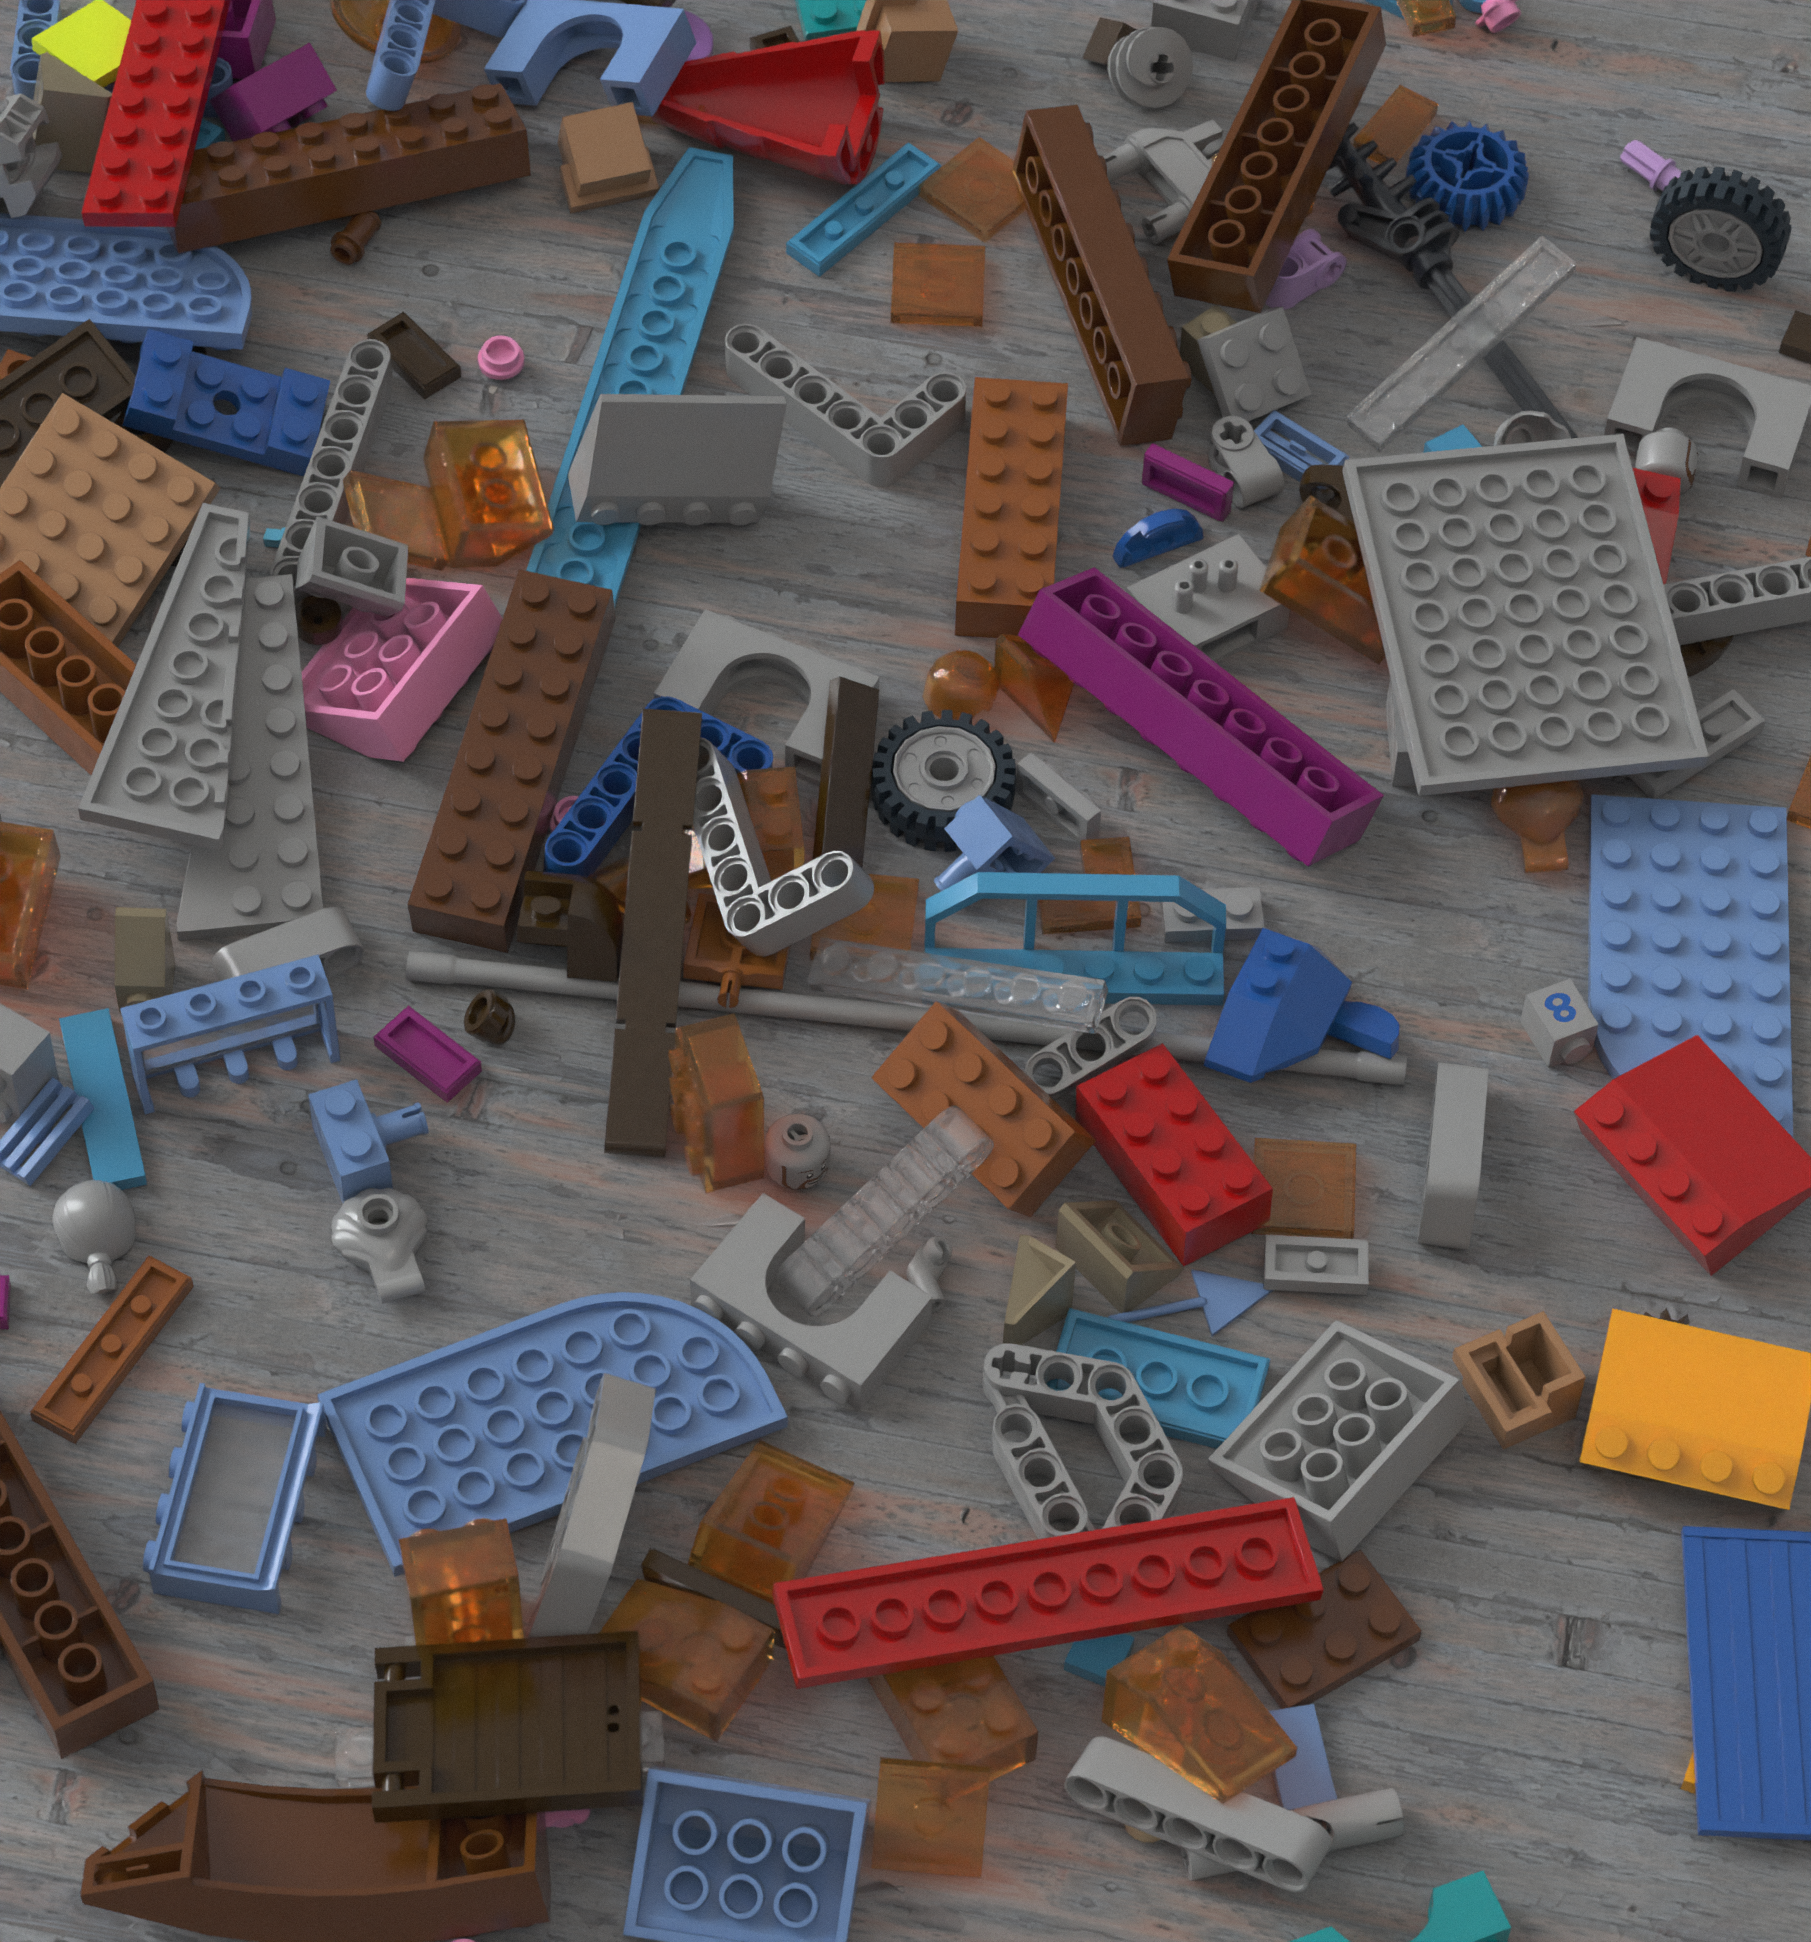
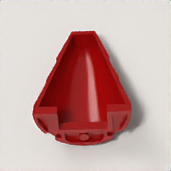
M859 30L798 43L789 42L738 54L733 51L685 61L654 115L650 117L655 123L722 149L727 146L760 160L767 159L824 180L842 184H858L865 178L871 167L882 125L884 108L878 107L880 99L878 85L885 84L881 32Z

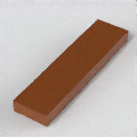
M149 1255L30 1411L32 1421L76 1444L192 1290V1278Z

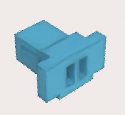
M282 527V529L267 528L263 537L265 547L278 548L285 527Z

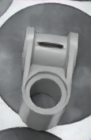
M1226 416L1216 421L1211 437L1214 445L1209 450L1208 462L1216 474L1234 482L1232 503L1235 507L1242 509L1283 492L1285 482L1281 468L1276 459L1268 453L1253 430L1252 425L1239 416Z

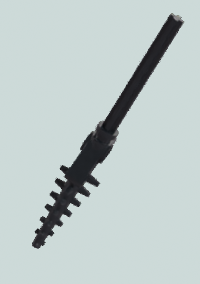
M1354 122L1349 124L1327 170L1329 171L1337 166L1343 176L1329 189V192L1333 197H1336L1352 188L1363 205L1348 203L1340 208L1337 220L1341 227L1353 240L1403 264L1407 271L1413 272V279L1421 289H1430L1522 411L1545 412L1554 421L1568 429L1571 439L1579 438L1451 272L1453 269L1451 247L1459 237L1460 231L1454 223L1449 222V217L1444 211H1439L1440 205L1434 198L1423 199L1407 209L1400 199L1412 188L1417 180L1411 174L1388 187L1383 179L1398 163L1391 157L1372 167L1366 159L1376 150L1378 145L1372 139L1356 148L1349 139L1359 128ZM1419 236L1418 241L1413 246L1404 248L1405 243L1410 238Z

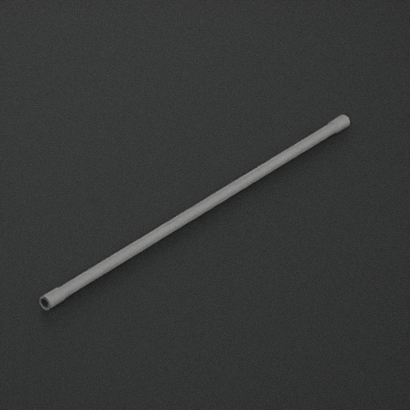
M411 950L408 954L406 966V980L448 985L462 983L617 1000L619 975L617 982L567 978V969L463 959L449 954ZM681 981L678 999L679 1007L911 1031L929 1010L926 1007L747 988L740 989L739 1002L734 1008H729V993L725 1008L717 1001L721 986ZM960 1011L991 1040L1049 1045L1081 1025L1078 1023ZM1122 1028L1126 1033L1133 1035L1144 1031ZM1155 1032L1153 1039L1145 1047L1132 1055H1139L1163 1043L1174 1059L1204 1062L1212 1038ZM1095 1038L1083 1039L1076 1048L1105 1052L1104 1045ZM1320 1049L1318 1054L1280 1070L1349 1077L1363 1082L1404 1086L1407 1056L1394 1055L1391 1059H1388L1373 1052L1362 1051L1352 1053Z

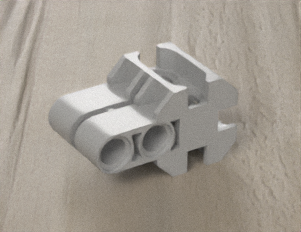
M23 94L7 96L5 100L8 106L0 116V198H4L11 218L25 216L53 176L63 157L58 142L36 145L32 135L38 126L48 124L50 121L45 107Z

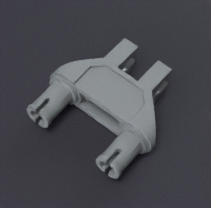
M1213 119L1186 131L1161 128L1141 129L1128 135L1123 146L1103 156L1107 165L1109 183L1136 171L1141 175L1143 174L1170 205L1166 209L1142 219L1143 231L1147 238L1151 237V242L1155 245L1176 233H1180L1221 147L1215 141L1223 137V130Z

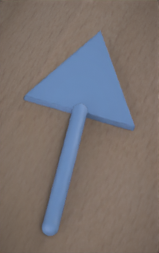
M1191 1269L1199 1297L1108 1316V1318L1132 1322L1202 1307L1211 1337H1213L1274 1290L1263 1289L1264 1284Z

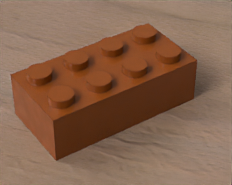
M935 1001L871 1077L1007 1209L1031 1217L1096 1142L1094 1137L960 1011L938 1001Z

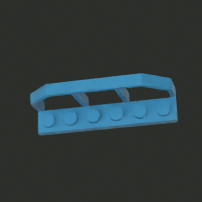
M976 872L926 899L924 1000L1116 1004L1128 997H1140L1147 1000L1150 1004L1223 1006V949L1226 933V904L1176 875ZM980 899H1026L1023 949L935 948V926L940 920ZM1037 901H1116L1112 951L1034 950ZM1128 901L1175 902L1213 926L1211 953L1124 951Z

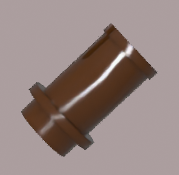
M374 211L355 214L343 231L336 232L332 236L330 252L338 262L351 265L353 262H359L364 257V247L376 231L381 228L382 223L378 215Z

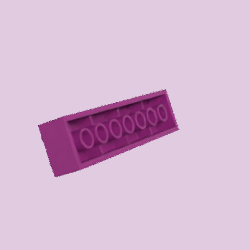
M1093 567L1040 589L1018 635L1029 643L1039 656L1050 660L1064 671L1074 684L1085 688L1104 703L1105 708L1110 713L1120 716L1138 730L1145 741L1158 746L1173 758L1180 769L1193 774L1208 786L1219 800L1229 803L1248 818L1254 828L1267 833L1282 845L1289 856L1309 867L1361 839L1384 795L1103 573Z

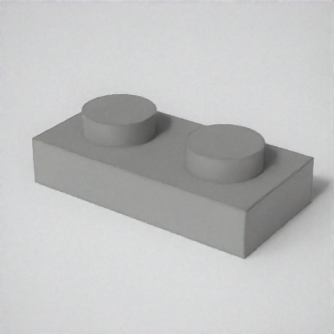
M1032 752L1017 763L1016 792L1083 848L1086 849L1099 838L1101 809L1089 794L1079 792L1064 780L1061 772L1050 763L1045 764Z
M1260 887L1201 889L1226 904L1225 940L1258 938L1262 928H1264ZM1160 902L1164 943L1212 941V925L1175 902Z
M1266 1234L1264 1243L1263 1289L1367 1295L1369 1240Z

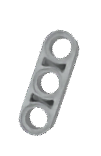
M328 907L231 943L221 948L214 955L211 965L219 981L319 954L326 977L329 978L356 966L364 957L365 950L344 909Z
M1128 997L1117 1002L1033 1054L1025 1066V1073L1035 1082L1033 1074L1039 1066L1044 1064L1056 1066L1062 1074L1060 1082L1053 1087L1038 1086L1054 1101L1060 1099L1076 1089L1077 1085L1101 1074L1145 1047L1153 1039L1156 1031L1157 1015L1154 1007L1147 1000L1140 997ZM1128 1012H1138L1147 1019L1148 1026L1142 1033L1137 1035L1128 1034L1119 1024L1121 1017ZM1095 1038L1104 1045L1105 1052L1099 1059L1087 1061L1078 1055L1076 1051L1077 1045L1083 1039Z

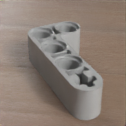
M1438 1062L1425 1186L1417 1235V1243L1469 1249L1480 1183L1488 1068Z

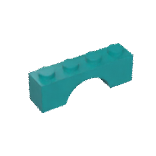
M1484 1870L1433 1888L1427 1911L1428 1923L1423 1931L1410 1942H1508L1511 1926ZM1330 1926L1289 1942L1351 1941Z

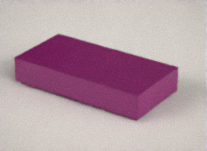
M1152 443L1144 453L1141 483L1218 521L1224 522L1231 512L1234 482Z
M409 1005L373 1037L374 1046L446 1103L482 1072L480 1060Z

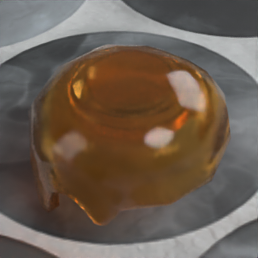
M955 650L940 656L934 661L926 676L922 697L929 711L932 710L933 714L940 719L942 710H953V720H959L962 712L971 714L973 719L980 711L985 709L988 712L991 710L993 702L997 698L1000 680L992 663L981 654L970 650Z

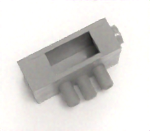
M1240 534L1126 588V592L1215 663L1288 628L1291 605L1290 597Z

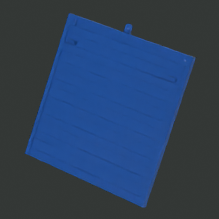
M1683 1526L1681 1541L1697 1833L1700 1836L1811 1840V1532Z

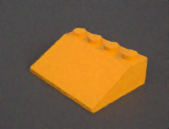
M1612 1308L1579 1463L1789 1510L1811 1406V1353Z

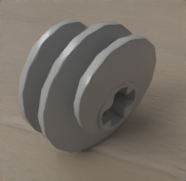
M1143 27L1115 43L1108 57V75L1113 89L1122 100L1136 107L1159 108L1170 105L1183 95L1191 81L1193 71L1191 50L1184 38L1169 28ZM1151 62H1153V72H1150Z

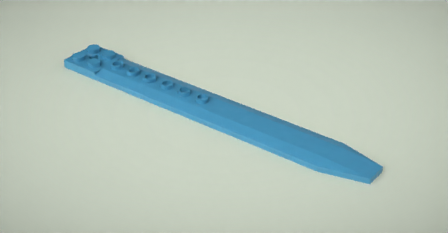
M689 147L644 211L526 570L612 589L614 609L642 524L639 522H614L608 525H598L594 522H576L568 472L600 394L683 395L734 234L733 155Z

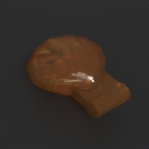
M1578 780L1493 788L1491 807L1498 815L1497 818L1520 837L1525 874L1569 869L1564 831L1582 811L1580 807L1585 799Z

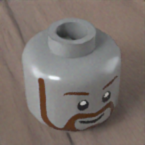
M1670 427L1661 428L1640 440L1635 468L1681 478V495L1693 486L1699 454L1698 448L1682 431Z
M789 1114L777 1119L769 1127L764 1139L765 1168L771 1179L780 1186L792 1190L807 1189L818 1184L826 1176L830 1166V1135L825 1126L816 1118L805 1114Z

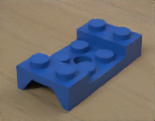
M152 329L147 330L141 346L139 366L123 426L296 475H305L319 436L330 380L285 368L280 377L192 352L194 341ZM217 400L229 401L235 406L237 413L234 415L221 414L215 409L213 402Z

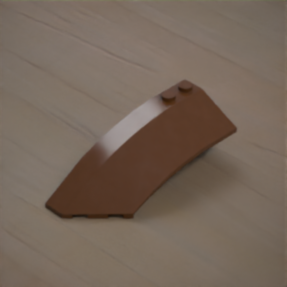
M202 1769L186 1782L189 1791L169 1806L160 1801L128 1826L130 1836L112 1850L102 1846L85 1859L80 1893L83 1904L208 1936L255 1942H430L459 1937H473L482 1933L511 1928H526L534 1924L550 1922L551 1878L545 1812L375 1823L372 1811V1791H382V1788L319 1789L267 1786L205 1778ZM407 1786V1787H404V1789H417V1788H419V1786Z

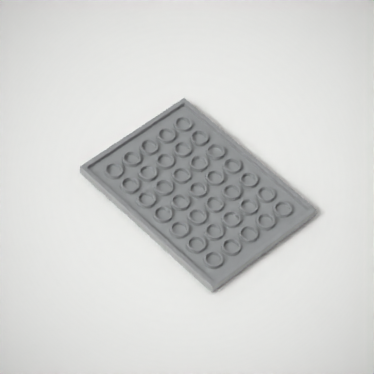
M1623 434L1359 458L1344 461L1342 472L1418 796L1706 766L1709 755Z

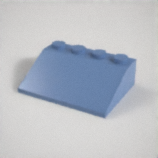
M662 1766L649 1768L623 1935L664 1942H848L872 1799Z

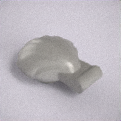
M370 1188L344 1201L339 1212L332 1219L331 1237L333 1246L345 1259L361 1269L370 1271L380 1303L384 1304L425 1292L424 1281L414 1256L427 1234L428 1216L417 1200L409 1194H403L392 1188L380 1190Z

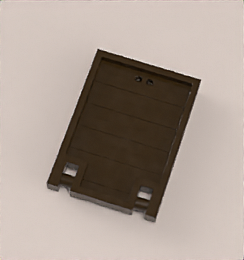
M638 1631L375 1648L377 1678L384 1679V1681L374 1682L372 1773L375 1788H382V1791H372V1811L375 1823L643 1805L641 1663ZM408 1677H421V1679L406 1680ZM407 1786H419L417 1789H404Z

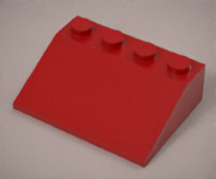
M1698 1035L1613 1079L1574 1110L1581 1133L1710 1276L1715 1274L1811 1196V1157Z

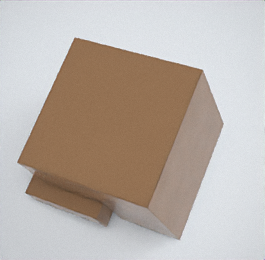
M866 0L856 31L875 30L881 32L885 82L940 81L958 33V28L947 0Z
M633 102L562 117L557 142L563 165H560L559 174L570 214L657 194L659 185L649 149L644 145Z
M1544 1311L1507 1326L1505 1336L1498 1329L1454 1348L1452 1360L1463 1376L1462 1385L1503 1450L1576 1418L1586 1376Z

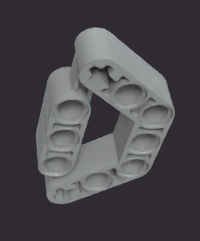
M1002 1343L994 1346L987 1353L984 1359L983 1391L986 1398L993 1403L997 1411L993 1421L992 1452L1037 1539L1092 1531L1095 1528L1088 1517L1086 1506L1036 1414L1094 1424L1126 1484L1102 1529L1122 1526L1128 1520L1146 1522L1171 1517L1181 1494L1183 1480L1182 1465L1131 1371L1124 1365L1116 1362L1012 1343ZM1003 1372H1011L1010 1379L1001 1378ZM1030 1375H1035V1385H1029ZM1053 1379H1062L1071 1386L1066 1390L1056 1391L1050 1389L1046 1383ZM1106 1388L1118 1390L1123 1396L1116 1400H1106L1098 1392ZM1018 1430L1025 1433L1029 1438L1023 1442L1015 1443L1008 1441L1003 1435L1008 1431ZM1129 1432H1137L1147 1440L1135 1445L1127 1443L1121 1436ZM1041 1474L1049 1477L1052 1483L1045 1487H1035L1029 1484L1026 1479L1032 1475ZM1152 1476H1160L1167 1479L1171 1485L1164 1489H1156L1149 1486L1145 1480ZM1061 1518L1068 1519L1075 1524L1076 1528L1068 1532H1060L1055 1530L1050 1523Z
M607 1373L603 1374L593 1403L587 1438H583L576 1456L540 1582V1585L543 1586L536 1601L525 1638L588 1633L611 1574L645 1457L656 1388Z

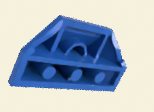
M1262 928L1228 993L1205 1057L1204 1066L1252 1083L1264 1078L1265 1073L1287 1068L1318 1054L1351 989L1352 981L1318 947Z

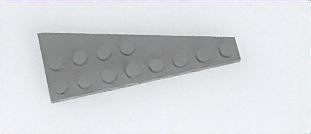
M206 503L202 504L79 804L80 820L221 851L224 843L250 535V517L248 512Z
M292 574L246 578L224 843L221 851L191 845L176 922L178 941L260 933L324 909Z

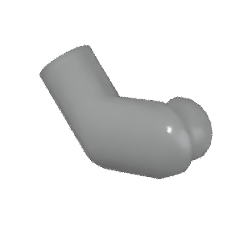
M940 1236L931 1237L927 1242L922 1243L906 1269L908 1281L933 1296L932 1313L942 1309L946 1304V1299L937 1281L946 1268L948 1259L952 1256L951 1244Z

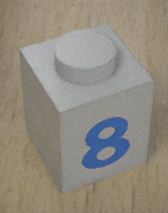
M1571 978L1529 993L1525 997L1520 1022L1548 1068L1564 1062L1567 1064L1576 1063L1584 1059L1590 1052H1593L1599 1024Z

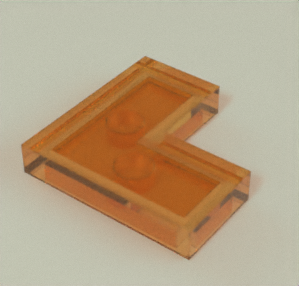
M1129 836L1080 841L1083 874L1135 875ZM1038 900L1043 935L1111 930L1114 928L1116 901ZM1128 901L1126 928L1141 927L1142 917L1139 901Z

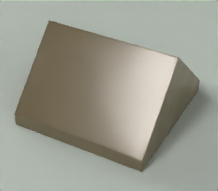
M48 52L40 55L33 100L45 107L50 122L40 125L35 129L32 134L35 143L39 146L58 142L63 157L56 169L92 173L112 93Z
M1116 1200L1065 1202L1059 1209L1056 1248L1063 1255L1076 1261V1269L1119 1313L1133 1310L1175 1279L1184 1269Z

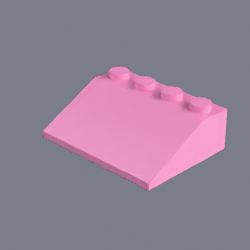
M406 578L405 604L401 611L385 617L373 612H363L353 607L342 621L343 627L339 636L335 640L323 644L302 671L307 728L367 757L404 762L416 749L418 742L432 724L441 717L443 710L456 693L468 682L470 675L480 662L493 649L503 618L483 585Z

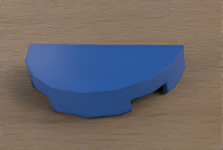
M1173 508L1156 512L1140 520L1125 532L1116 544L1112 557L1119 568H1124L1202 540L1204 538L1203 530L1196 517L1187 510Z
M1344 1001L1328 1035L1391 1059L1399 1050V1023L1395 1017L1379 1006L1363 1002Z

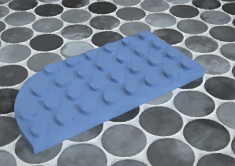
M0 213V331L27 333L31 336H65L90 319L105 339L119 340L124 343L143 342L147 330L152 329L194 341L193 346L212 347L221 351L230 349L243 350L252 317L251 287L243 269L220 248L211 246L178 254L165 227H85L83 219L32 215L11 218L10 214Z
M1591 794L1589 802L1588 1008L1599 1024L1594 1045L1605 1069L1611 1078L1615 1079L1698 1035L1793 1137L1786 808Z
M628 1292L596 1294L564 1302L317 1394L318 1402L324 1403L327 1425L395 1577L559 1515L579 1447L583 1438H587L593 1403L604 1373L656 1388L649 1440L637 1484L788 1427V1416L758 1358L730 1328L711 1315L686 1303L663 1296Z

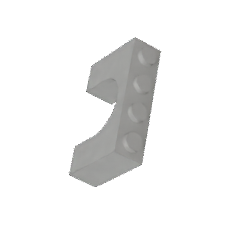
M1637 337L1609 412L1604 435L1623 434L1629 456L1637 458L1640 440L1646 435L1656 432L1662 419L1671 410L1690 403H1708L1720 406L1736 415L1742 421L1749 434V442L1743 456L1737 486L1782 499L1810 417L1811 385L1757 371L1750 367H1743L1714 359L1704 354H1696L1671 347L1661 342H1653Z
M705 609L656 688L654 699L661 696H670L712 716L721 700L730 691L741 685L752 682H773L792 689L799 694L808 707L785 745V773L820 786L830 680L841 676L879 689V676L871 674L863 667L851 666L827 657V655L817 649H807L786 641L773 632H763L740 623L732 616L719 615Z
M762 1193L690 1279L691 1306L711 1315L730 1328L750 1349L755 1351L761 1349L777 1359L782 1368L796 1377L804 1376L819 1385L831 1400L840 1404L846 1402L861 1411L932 1321L933 1296L894 1272L889 1271L860 1308L845 1320L826 1326H809L785 1317L772 1304L768 1291L782 1271L805 1245V1218L765 1193Z

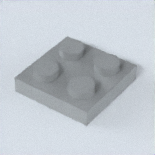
M1273 307L1197 339L1222 417L1239 416L1247 421H1251L1311 395L1283 307Z

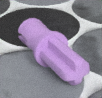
M1638 140L1628 143L1620 156L1621 162L1649 181V187L1654 191L1658 189L1663 191L1665 186H1668L1669 181L1675 176L1679 178L1682 172L1675 167L1676 162L1673 159H1663Z

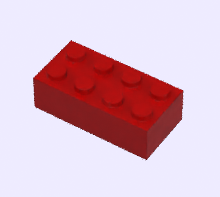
M1163 1043L1076 1086L1075 1121L1096 1139V1142L1093 1144L1183 1267L1270 1223L1273 1188Z

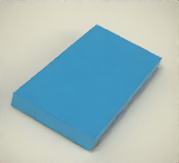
M1072 1308L1068 1310L1056 1352L1124 1365L1133 1374L1166 1436L1216 1449L1260 1403L1271 1360L1270 1358ZM1053 1379L1046 1383L1050 1389L1056 1391H1063L1071 1386L1062 1379ZM1106 1388L1098 1392L1106 1400H1116L1123 1396L1118 1390Z

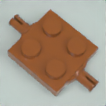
M699 893L683 964V978L721 983L720 992L717 997L718 1003L726 1008L730 993L729 1008H734L738 1005L742 985L783 990L791 945L765 957L754 955L727 930L716 895Z

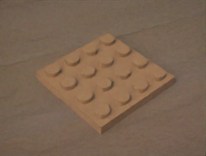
M62 393L0 487V573L21 560L118 647L188 540L202 504H211L221 488L214 481Z

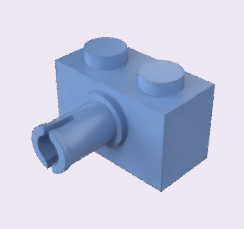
M978 795L974 800L962 805L956 812L955 819L944 828L963 853L939 876H936L934 882L942 891L976 872L1041 873L1056 858L1023 817Z
M357 1079L308 1094L312 1127L342 1203L366 1189H393L390 1160L386 1153V1145L429 1133L424 1112H420L422 1111L420 1103L417 1102L412 1106L376 1117L375 1113H370Z

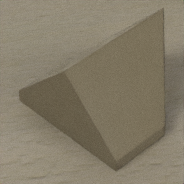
M1020 1234L1004 1321L1003 1343L1024 1344L1066 1318L1069 1308H1072L1076 1261L1028 1235Z

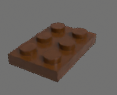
M1361 1549L1346 1557L1343 1562L1339 1561L1319 1573L1324 1589L1321 1600L1250 1612L1228 1625V1637L1281 1709L1309 1705L1420 1641L1421 1629Z

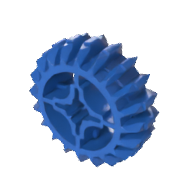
M1470 120L1464 127H1458L1453 121L1450 122L1446 130L1435 126L1430 135L1421 136L1417 146L1413 147L1409 155L1406 177L1412 174L1417 180L1409 190V198L1416 200V203L1426 198H1434L1440 205L1439 211H1444L1448 215L1449 222L1461 224L1465 232L1470 225H1477L1484 231L1489 221L1500 226L1505 216L1513 217L1517 206L1521 205L1522 200L1525 198L1529 179L1525 153L1518 151L1517 140L1506 141L1504 130L1496 133L1490 132L1488 123L1482 128L1473 127Z

